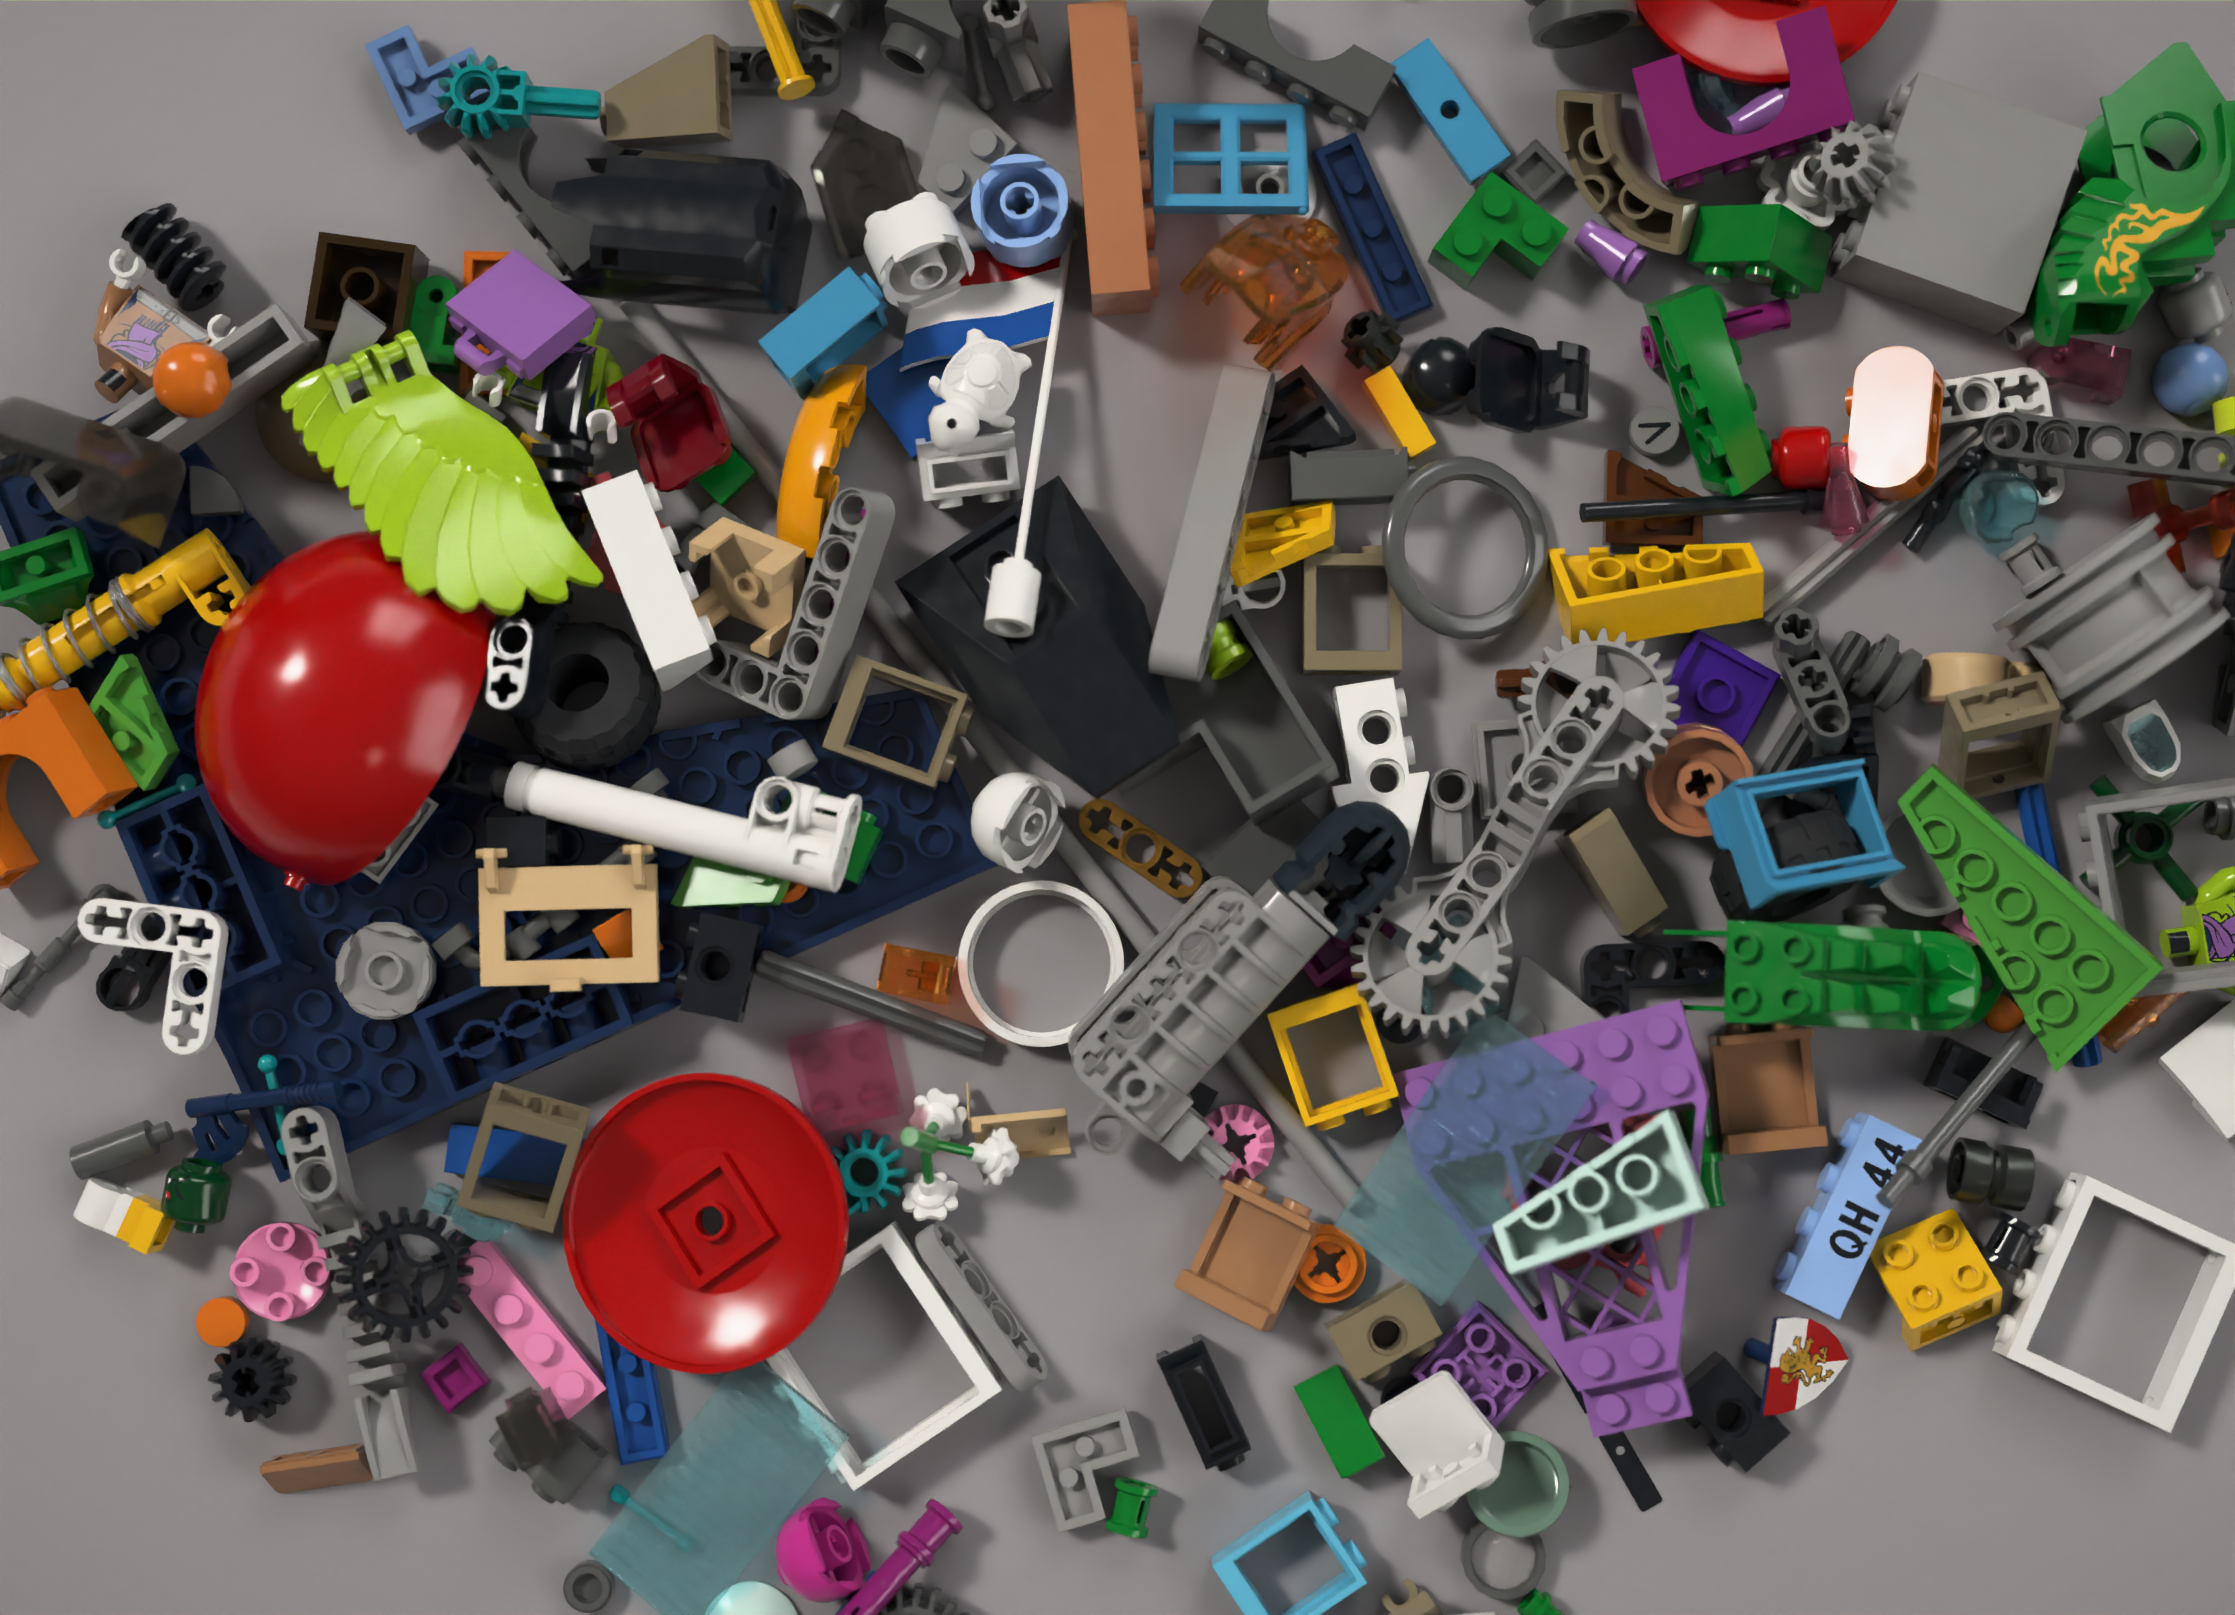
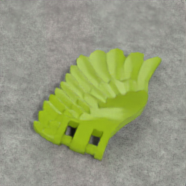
M410 330L395 335L394 342L381 347L377 343L349 355L350 361L339 366L331 363L305 375L283 394L282 411L285 413L293 411L294 432L303 434V443L308 457L317 456L318 463L323 472L329 473L334 470V481L338 491H343L350 487L349 502L353 510L364 509L366 529L371 536L381 534V547L386 561L402 562L404 583L418 597L436 591L444 603L460 614L472 611L478 603H483L493 613L510 617L522 608L525 590L538 603L559 604L568 600L566 580L597 588L604 580L602 572L566 528L554 507L533 459L523 444L506 426L456 395L430 373L417 339ZM403 359L412 377L397 382L390 365ZM359 379L368 397L353 404L346 384Z

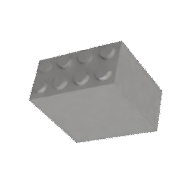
M1919 71L1907 86L1900 84L1893 100L1887 99L1877 122V127L1883 128L1882 135L1888 137L1894 146L1893 150L1895 152L1892 156L1897 162L1898 170L1886 175L1890 180L1891 189L1877 188L1874 191L1875 203L1868 202L1862 197L1855 210L1850 208L1846 212V216L1851 217L1852 220L1846 234L1840 233L1833 247L1830 261L1836 262V266L1831 278L1995 336L2021 317L2026 310L2088 130Z

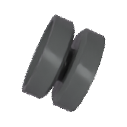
M1524 0L1529 5L1535 7L1529 14L1528 23L1532 43L1542 48H1569L1606 39L1629 28L1636 22L1638 17L1635 0Z

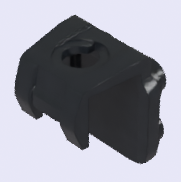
M1503 327L1486 328L1476 340L1471 342L1468 356L1471 365L1475 368V387L1469 390L1466 397V405L1473 417H1477L1489 426L1517 434L1529 433L1534 429L1545 430L1588 417L1590 350L1587 347L1575 343L1557 341V350H1543L1539 348L1534 338ZM1562 374H1565L1564 392L1549 393V384L1555 383Z

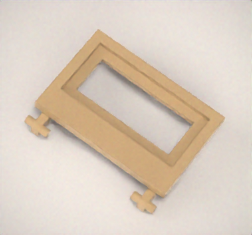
M641 844L623 845V855H631L632 864L510 868H498V858L508 857L507 848L476 849V859L484 860V868H478L480 987L550 985V992L582 991V984L660 982L658 864H645L644 855L654 854V846ZM632 908L633 958L506 961L505 911Z

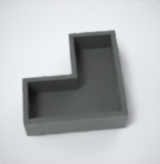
M1234 600L1220 609L1217 623L1225 620L1233 622L1237 629L1236 637L1238 641L1247 644L1253 654L1251 659L1236 672L1219 680H1212L1206 669L1200 682L1163 676L1181 745L1117 786V789L1123 796L1206 746L1250 820L1257 827L1340 776L1332 756Z

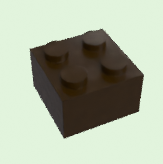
M319 232L304 328L320 340L332 341L341 317L344 302L348 297H351L386 323L385 331L374 344L378 343L382 347L394 342L395 335L410 329L417 286L423 279L427 278L430 259L416 245Z

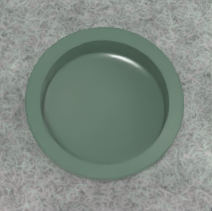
M1523 1431L1500 1433L1499 1435L1505 1441L1500 1474L1488 1487L1482 1490L1474 1488L1466 1493L1468 1504L1476 1518L1484 1526L1497 1534L1512 1538H1525L1537 1535L1551 1527L1564 1511L1569 1495L1567 1468L1557 1450L1541 1437Z

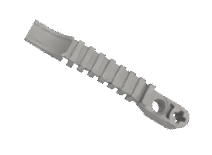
M323 1106L298 1108L284 1118L281 1126V1136L292 1183L315 1224L319 1225L321 1236L316 1237L318 1249L330 1248L332 1258L324 1260L326 1271L335 1270L336 1274L339 1272H351V1266L339 1263L337 1257L339 1253L355 1256L357 1249L351 1247L346 1242V1238L349 1235L356 1236L362 1242L369 1236L360 1226V1223L365 1220L362 1213L367 1211L365 1199L359 1200L355 1193L341 1129L336 1115L329 1108ZM316 1122L318 1132L304 1135L303 1126ZM318 1164L325 1166L331 1174V1182L326 1190L319 1189L313 1181V1171ZM378 1247L367 1260L363 1282L372 1279V1275L383 1270H379L376 1260L380 1258ZM331 1282L333 1294L352 1288L351 1284ZM389 1292L382 1295L376 1293L367 1297L374 1306L390 1313L388 1305L392 1303ZM357 1300L338 1304L339 1317L346 1316L350 1308L358 1303ZM365 1313L354 1321H351L347 1316L349 1326L343 1327L341 1330L344 1340H353L354 1349L345 1351L347 1363L358 1362L360 1372L347 1374L349 1387L363 1385L365 1396L353 1400L373 1480L376 1482L421 1470L410 1423L409 1385L406 1386L404 1374H408L406 1363L401 1362L399 1351H402L400 1338L396 1339L393 1332L389 1341H383L380 1338L382 1327L380 1322L370 1334L365 1333L362 1330L363 1322L368 1316Z

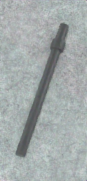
M2026 1021L2018 1027L1915 1150H1907L1896 1163V1173L1876 1195L1878 1202L1882 1206L1893 1209L1912 1185L1921 1184L1933 1169L1931 1162L2037 1038Z

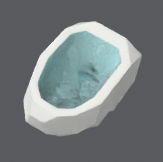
M2155 699L2127 709L2102 723L2107 737L2115 745L2125 765H2129L2142 780L2158 784L2171 778L2181 762V743L2165 712Z

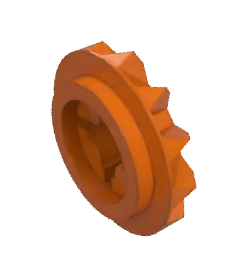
M1322 1223L1294 1282L1298 1291L1305 1297L1320 1303H1335L1351 1296L1361 1285L1366 1272V1255L1360 1241L1344 1227ZM1317 1245L1320 1250H1324L1328 1255L1334 1252L1339 1253L1343 1249L1345 1250L1339 1256L1340 1259L1335 1262V1267L1338 1270L1336 1273L1341 1278L1340 1280L1336 1281L1333 1275L1330 1276L1326 1271L1318 1274L1315 1272L1311 1276L1308 1275L1314 1270L1313 1267L1318 1264L1314 1246Z

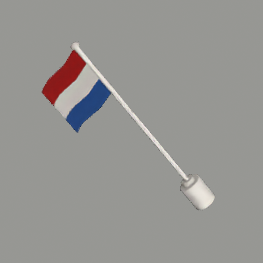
M1074 227L1064 253L1060 257L1051 259L1038 266H1011L995 260L988 250L972 252L975 260L974 271L971 277L967 271L959 281L962 289L958 293L924 309H911L910 307L901 355L900 372L932 361L950 359L965 345L967 331L973 328L981 330L990 339L1003 342L1011 350L1048 340L1015 556L1006 558L1003 563L993 566L985 612L984 627L994 634L1005 637H1027L1034 630L1042 575L1037 569L1033 568V564L1030 561L1024 559L1072 241L1078 238V232Z

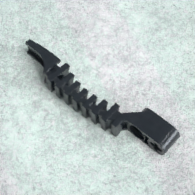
M564 353L545 368L538 405L535 431L550 439V444L532 443L531 455L547 462V469L537 468L554 507L566 528L578 543L579 536H584L585 524L581 522L582 513H587L588 510L581 491L591 487L592 478L588 477V468L593 467L594 455L590 453L591 443H594V436L593 440L588 439L586 417L589 414V394L595 357L585 353ZM566 580L568 600L559 604L538 603L525 590L522 608L512 616H506L493 628L489 643L488 664L485 671L483 693L486 701L492 707L518 720L531 719L543 708L556 626H567L569 615L563 612L562 609L566 604H572L574 592L570 590L571 582ZM527 635L526 646L522 651L516 653L517 642Z

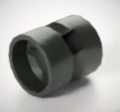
M1958 1137L1952 1146L1947 1164V1195L1952 1200L1979 1205L1987 1198L1992 1207L2022 1212L2026 1208L2033 1190L2035 1179L2034 1154L2031 1149L2000 1144L1993 1151L1986 1141Z

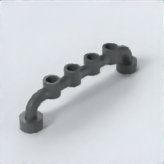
M657 767L636 782L630 789L668 798L663 789L670 784V781ZM627 840L623 845H640V844H641V845H647V844H643V843H639V842ZM621 845L598 865L632 864L631 855H623V845ZM655 849L654 854L644 855L645 864H649L659 855ZM576 909L540 910L506 936V961H509L511 958L514 961L527 960L542 948L536 940L551 927L558 935L578 920L581 915ZM464 921L451 928L432 944V947L444 961L453 956L466 968L480 971V951L475 950L469 944L476 936Z

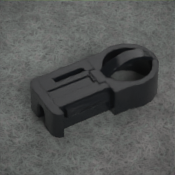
M148 914L143 919L141 931L145 938L150 941H156L162 937V934L153 914ZM124 946L121 951L122 955H114L108 966L99 974L96 982V994L100 1002L108 1009L114 1011H132L142 1007L149 1000L153 987L171 959L169 952ZM125 968L109 990L111 978L115 973ZM135 974L139 981L137 997L128 1005L118 1004L116 1000L121 990L132 975Z

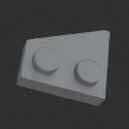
M951 83L946 88L919 175L918 184L925 192L934 193L939 201L948 205L956 218L971 202L972 190L978 178L981 179L991 169L990 165L1004 156L1016 154L1020 149L1019 145Z

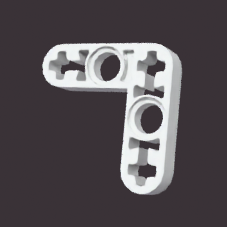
M2021 367L1943 380L1945 384L1943 401L1950 397V406L1942 408L1941 428L1986 421L1992 416L2003 412L2053 417L2046 380L2035 369ZM2019 379L2023 387L2032 388L2033 394L2025 399V403L2021 395L2008 396L2000 401V392L2010 390L2018 385ZM1976 386L1985 392L1987 404L1984 410L1980 412L1972 411L1964 405L1963 392L1967 387ZM2003 425L2006 447L2009 449L2018 443L2019 431L2013 426ZM2056 431L2047 433L2042 443L2043 449L2052 455L2060 454ZM2010 463L2014 490L2018 500L2023 505L2040 509L2056 502L2062 496L2065 489L2063 468L2037 466L2040 480L2049 481L2050 489L2044 491L2041 497L2039 490H2031L2029 487V482L2037 477L2035 465L2026 468L2024 464Z
M107 898L93 899L87 902L80 909L78 927L81 934L88 940L102 944L173 952L162 1026L163 1041L172 1052L180 1055L197 1054L206 1050L212 1043L215 1033L228 942V926L225 920L217 913L204 910ZM105 907H107L106 913L108 916L128 919L127 928L105 927L102 934V926L94 924L95 915L104 914ZM150 913H158L165 921V932L156 941L148 940L141 931L142 921ZM179 914L182 916L180 921L178 919ZM203 919H205V927L213 930L212 939L203 940L202 947H200L199 938L178 935L179 925L200 927L203 924ZM176 938H177L178 945H174V942H175ZM193 968L202 970L208 980L206 990L198 997L190 996L183 987L184 976ZM180 1003L187 1005L204 1004L203 1012L193 1011L191 1017V1027L199 1029L198 1038L189 1039L188 1045H185L186 1039L184 1036L178 1035V1027L188 1024L190 1010H180Z

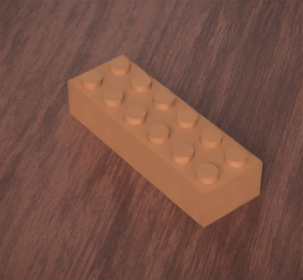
M1126 0L1067 4L1092 316L1150 312V298L1159 297V271L1157 256H1148L1147 250L1155 249V224L1153 207H1143V203L1151 202V177L1149 159L1139 160L1140 155H1147V130L1145 111L1135 112V108H1143L1141 63L1131 64V61H1139L1137 15L1127 16Z

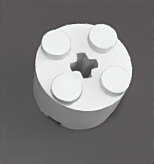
M932 192L920 193L912 200L897 204L886 211H877L871 214L865 222L867 232L863 243L864 251L885 298L892 305L899 307L897 303L899 301L909 303L911 309H924L953 297L962 289L959 281L968 271L971 277L974 271V256L953 211L948 205L939 201Z

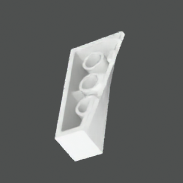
M634 470L581 492L662 692L674 688L713 661L709 645L718 641L707 614L697 618L691 601L699 598L689 570L679 573L673 556L681 554L671 526L661 529L655 512L662 510L663 507L653 482L643 485L638 471Z

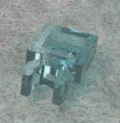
M438 1182L435 1189L432 1187L429 1189L422 1206L431 1212L452 1217L451 1223L463 1227V1232L467 1236L482 1242H489L491 1240L497 1242L511 1229L513 1224L511 1221L497 1217H479L469 1212L468 1209L457 1207L456 1203L460 1191L442 1182Z

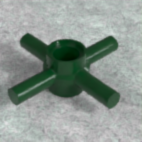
M2102 775L2089 785V788L2097 797L2120 794L2106 775ZM2207 800L2169 805L2157 815L2151 812H2135L2134 810L2111 813L2119 823L2114 832L2115 848L2112 850L2116 872L2129 862L2152 864L2182 902L2196 894L2198 889L2168 852L2174 841L2172 828ZM2141 825L2147 827L2152 836L2151 844L2145 851L2141 850L2135 842V833ZM2085 871L2079 878L2085 887L2090 890L2087 872Z

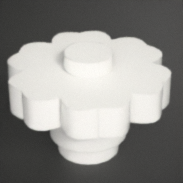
M1815 141L1799 145L1800 153L1786 159L1771 161L1770 155H1767L1762 161L1761 171L1756 179L1757 186L1766 192L1761 204H1783L1822 231L1828 229L1833 223L1835 216L1844 215L1850 209L1844 202L1837 207L1830 204L1825 199L1824 194L1819 193L1813 186L1811 178L1814 173L1810 169L1808 160L1820 155L1816 150Z

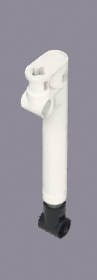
M457 747L451 756L453 760L451 774L445 779H442L440 776L434 786L445 791L489 802H497L502 798L504 799L505 806L510 810L522 813L530 812L534 816H545L549 820L653 845L654 847L833 893L838 891L844 880L862 811V798L860 795L850 794L847 799L822 794L819 787L787 780L783 777H771L764 780L758 786L747 819L546 767L540 768L538 765L522 761L517 762L511 768L508 767L504 759ZM788 789L792 795V804L785 813L777 814L773 807L774 799L780 791ZM823 811H829V812L837 813V816L834 817V816L822 814V812H823Z

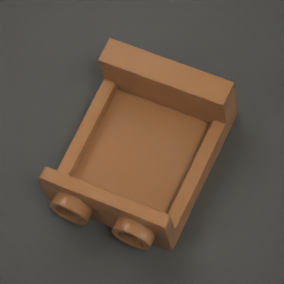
M1750 1023L1721 1025V1034L1707 1036L1719 1151L1727 1155L1828 1146L1826 1126L1819 1125L1810 1046V1038L1815 1037L1814 1027L1770 1024V1030L1751 1031Z
M1242 1175L1239 1183L1225 1179L1221 1188L1226 1190L1192 1265L1190 1269L1181 1270L1174 1287L1260 1331H1272L1321 1223L1309 1218L1312 1209L1296 1200L1285 1197L1281 1204L1266 1197L1265 1195L1269 1188L1244 1175Z

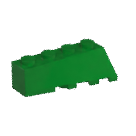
M1696 284L1643 305L1702 486L1703 488L1729 496H1736L1746 491L1772 471L1768 457L1771 456L1772 448L1764 430L1758 429L1753 411L1757 410V401L1749 384L1743 383L1738 368L1742 364L1739 346L1734 338L1728 337L1723 319L1727 318L1724 300L1718 291H1713L1712 285Z

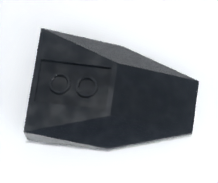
M1058 475L1034 491L1024 559L1030 561L1033 564V568L1037 569L1042 577L1034 630L1030 636L1022 638L1005 637L994 634L984 627L992 568L996 564L1003 563L1006 558L1015 556L1023 499L895 581V584L980 714L1098 800L1179 747L1181 743L1164 677L1149 672V656L1153 634L1146 607Z

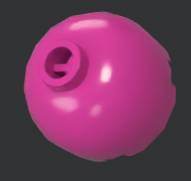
M825 1497L806 1504L789 1516L779 1532L776 1542L777 1572L781 1581L805 1600L816 1603H830L860 1590L868 1581H863V1573L871 1569L868 1546L858 1524L852 1517L845 1524L841 1516L835 1511L842 1506L836 1501Z

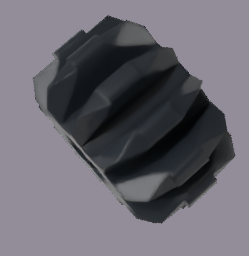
M254 1336L249 1339L247 1345L241 1340L230 1343V1354L221 1353L216 1356L214 1361L222 1371L210 1374L208 1381L221 1385L222 1390L216 1392L212 1396V1400L214 1402H220L224 1399L229 1401L225 1415L232 1417L241 1410L244 1422L256 1420L259 1413L267 1419L277 1413L276 1404L285 1405L291 1400L289 1392L284 1387L295 1384L297 1377L293 1374L284 1373V1368L290 1366L294 1358L286 1356L278 1359L276 1357L280 1351V1343L274 1341L264 1348L261 1336ZM251 1370L257 1372L254 1381L259 1386L255 1388L249 1385L252 1377L247 1372Z

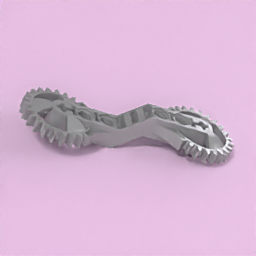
M1601 628L1597 641H1590L1588 634L1583 629L1580 630L1579 643L1575 645L1566 636H1561V651L1559 653L1545 646L1543 648V658L1546 664L1534 660L1530 662V673L1534 678L1522 677L1521 690L1527 695L1518 696L1517 709L1525 712L1517 716L1518 732L1524 746L1523 762L1508 783L1480 840L1463 864L1452 871L1437 876L1413 878L1412 893L1406 894L1397 884L1394 887L1395 900L1393 902L1384 898L1378 905L1381 911L1379 914L1372 912L1369 916H1363L1370 928L1358 927L1354 931L1355 938L1364 945L1350 947L1351 958L1362 961L1351 967L1352 978L1365 979L1357 986L1359 997L1374 995L1368 1003L1370 1013L1377 1012L1382 1008L1386 1009L1383 1016L1385 1026L1388 1027L1399 1018L1402 1020V1034L1407 1035L1414 1024L1420 1025L1423 1039H1428L1432 1026H1438L1445 1039L1449 1037V1024L1455 1022L1463 1032H1467V1016L1470 1014L1482 1022L1486 1020V1013L1482 1006L1483 1003L1498 1007L1499 996L1493 988L1507 989L1509 980L1499 971L1512 969V958L1501 955L1513 949L1511 933L1506 922L1505 910L1507 901L1522 880L1549 826L1566 802L1578 794L1593 789L1618 787L1619 772L1624 771L1632 780L1637 779V763L1650 770L1653 769L1655 758L1651 751L1666 755L1669 744L1663 737L1675 738L1677 725L1670 720L1679 719L1681 706L1671 702L1678 699L1679 687L1667 685L1672 678L1673 671L1671 668L1656 670L1660 664L1661 654L1659 652L1651 654L1646 658L1643 656L1645 641L1640 640L1630 648L1626 646V632L1622 631L1616 641L1611 642L1608 641L1605 628ZM1597 654L1606 655L1605 676H1596ZM1554 672L1579 684L1569 699H1566L1545 682L1551 673ZM1600 703L1606 704L1607 709L1600 707L1593 715L1590 727L1587 724L1590 706L1596 708ZM1623 712L1652 733V736L1646 743H1642L1618 731L1622 722ZM1574 739L1579 741L1584 748L1575 754H1568L1559 749L1558 745L1564 740ZM1600 756V762H1595ZM1546 778L1551 780L1556 787L1551 792L1538 793L1530 787V784L1536 779ZM1491 871L1500 877V881L1495 886L1489 888L1479 886L1474 882V878L1480 872ZM1430 902H1435L1429 910ZM1455 910H1463L1472 916V920L1466 926L1454 927L1446 921V917ZM1385 922L1411 935L1406 945V951L1379 931ZM1440 935L1444 940L1439 949L1440 963L1431 960L1427 965H1424L1422 953L1431 956L1439 946ZM1459 968L1463 969L1484 986L1478 995L1451 981ZM1423 987L1434 988L1432 1015H1421Z

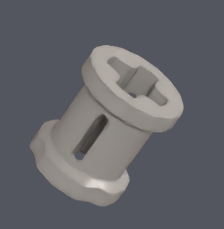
M2036 532L2018 541L1998 555L2001 562L2007 561L2023 584L2021 592L2024 596L2034 592L2063 573L2059 566H2052L2038 545L2037 541L2040 537Z

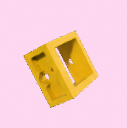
M1361 982L1267 1013L1304 1125L1307 1127L1316 1124L1318 1132L1346 1123L1344 1114L1361 1108L1365 1116L1393 1107L1390 1099L1399 1096L1372 1014L1368 1010L1366 996L1359 997L1357 986ZM1356 1006L1383 1085L1314 1108L1287 1028Z

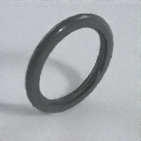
M1450 456L1426 464L1412 473L1397 490L1386 512L1382 532V559L1390 586L1400 603L1418 622L1438 634L1455 639H1483L1502 633L1514 625L1534 604L1545 580L1549 559L1548 535L1538 506L1530 492L1515 476L1486 460L1472 456ZM1454 480H1471L1487 485L1498 492L1512 506L1521 523L1525 537L1526 560L1523 575L1517 588L1504 603L1492 611L1479 615H1458L1444 611L1431 603L1418 589L1410 575L1405 558L1404 538L1407 522L1414 507L1426 493L1440 484Z

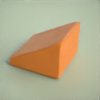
M628 908L592 930L610 958H633L632 908ZM659 940V951H662L664 947Z

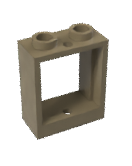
M1333 545L1302 559L1301 675H1399L1402 671V604L1390 586L1388 577L1387 651H1317L1316 570H1385L1382 559V545L1362 546L1361 553H1342L1341 546Z
M856 654L822 748L826 752L936 791L939 781L948 783L951 778L958 756L950 753L956 735L966 736L974 709L967 707L969 702L968 694ZM873 678L952 706L928 773L849 745Z
M2044 671L1946 694L1937 767L1974 799L2050 781L2062 707ZM2022 730L2021 740L1968 752L1970 742ZM1999 778L2002 779L2004 782L1998 784L1995 783L1993 779Z
M494 1081L456 1206L468 1209L469 1212L479 1217H497L515 1222L526 1230H543L553 1233L591 1109ZM494 1124L567 1145L550 1200L478 1180Z

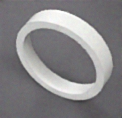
M1045 880L1028 881L1001 890L976 911L961 939L958 954V974L968 1005L987 1028L1004 1039L1017 1044L1033 1047H1050L1068 1043L1069 1035L1076 1024L1052 1032L1022 1030L999 1018L983 1000L975 981L973 961L976 943L987 922L1007 904L1028 896H1056L1077 904L1087 911L1098 923L1109 947L1111 966L1105 992L1124 972V953L1119 933L1113 921L1102 906L1081 890L1064 883ZM1115 998V999L1111 1002L1109 1008L1114 1004V1002H1115V1000H1116L1117 998ZM1099 1015L1094 1022H1097L1102 1016Z

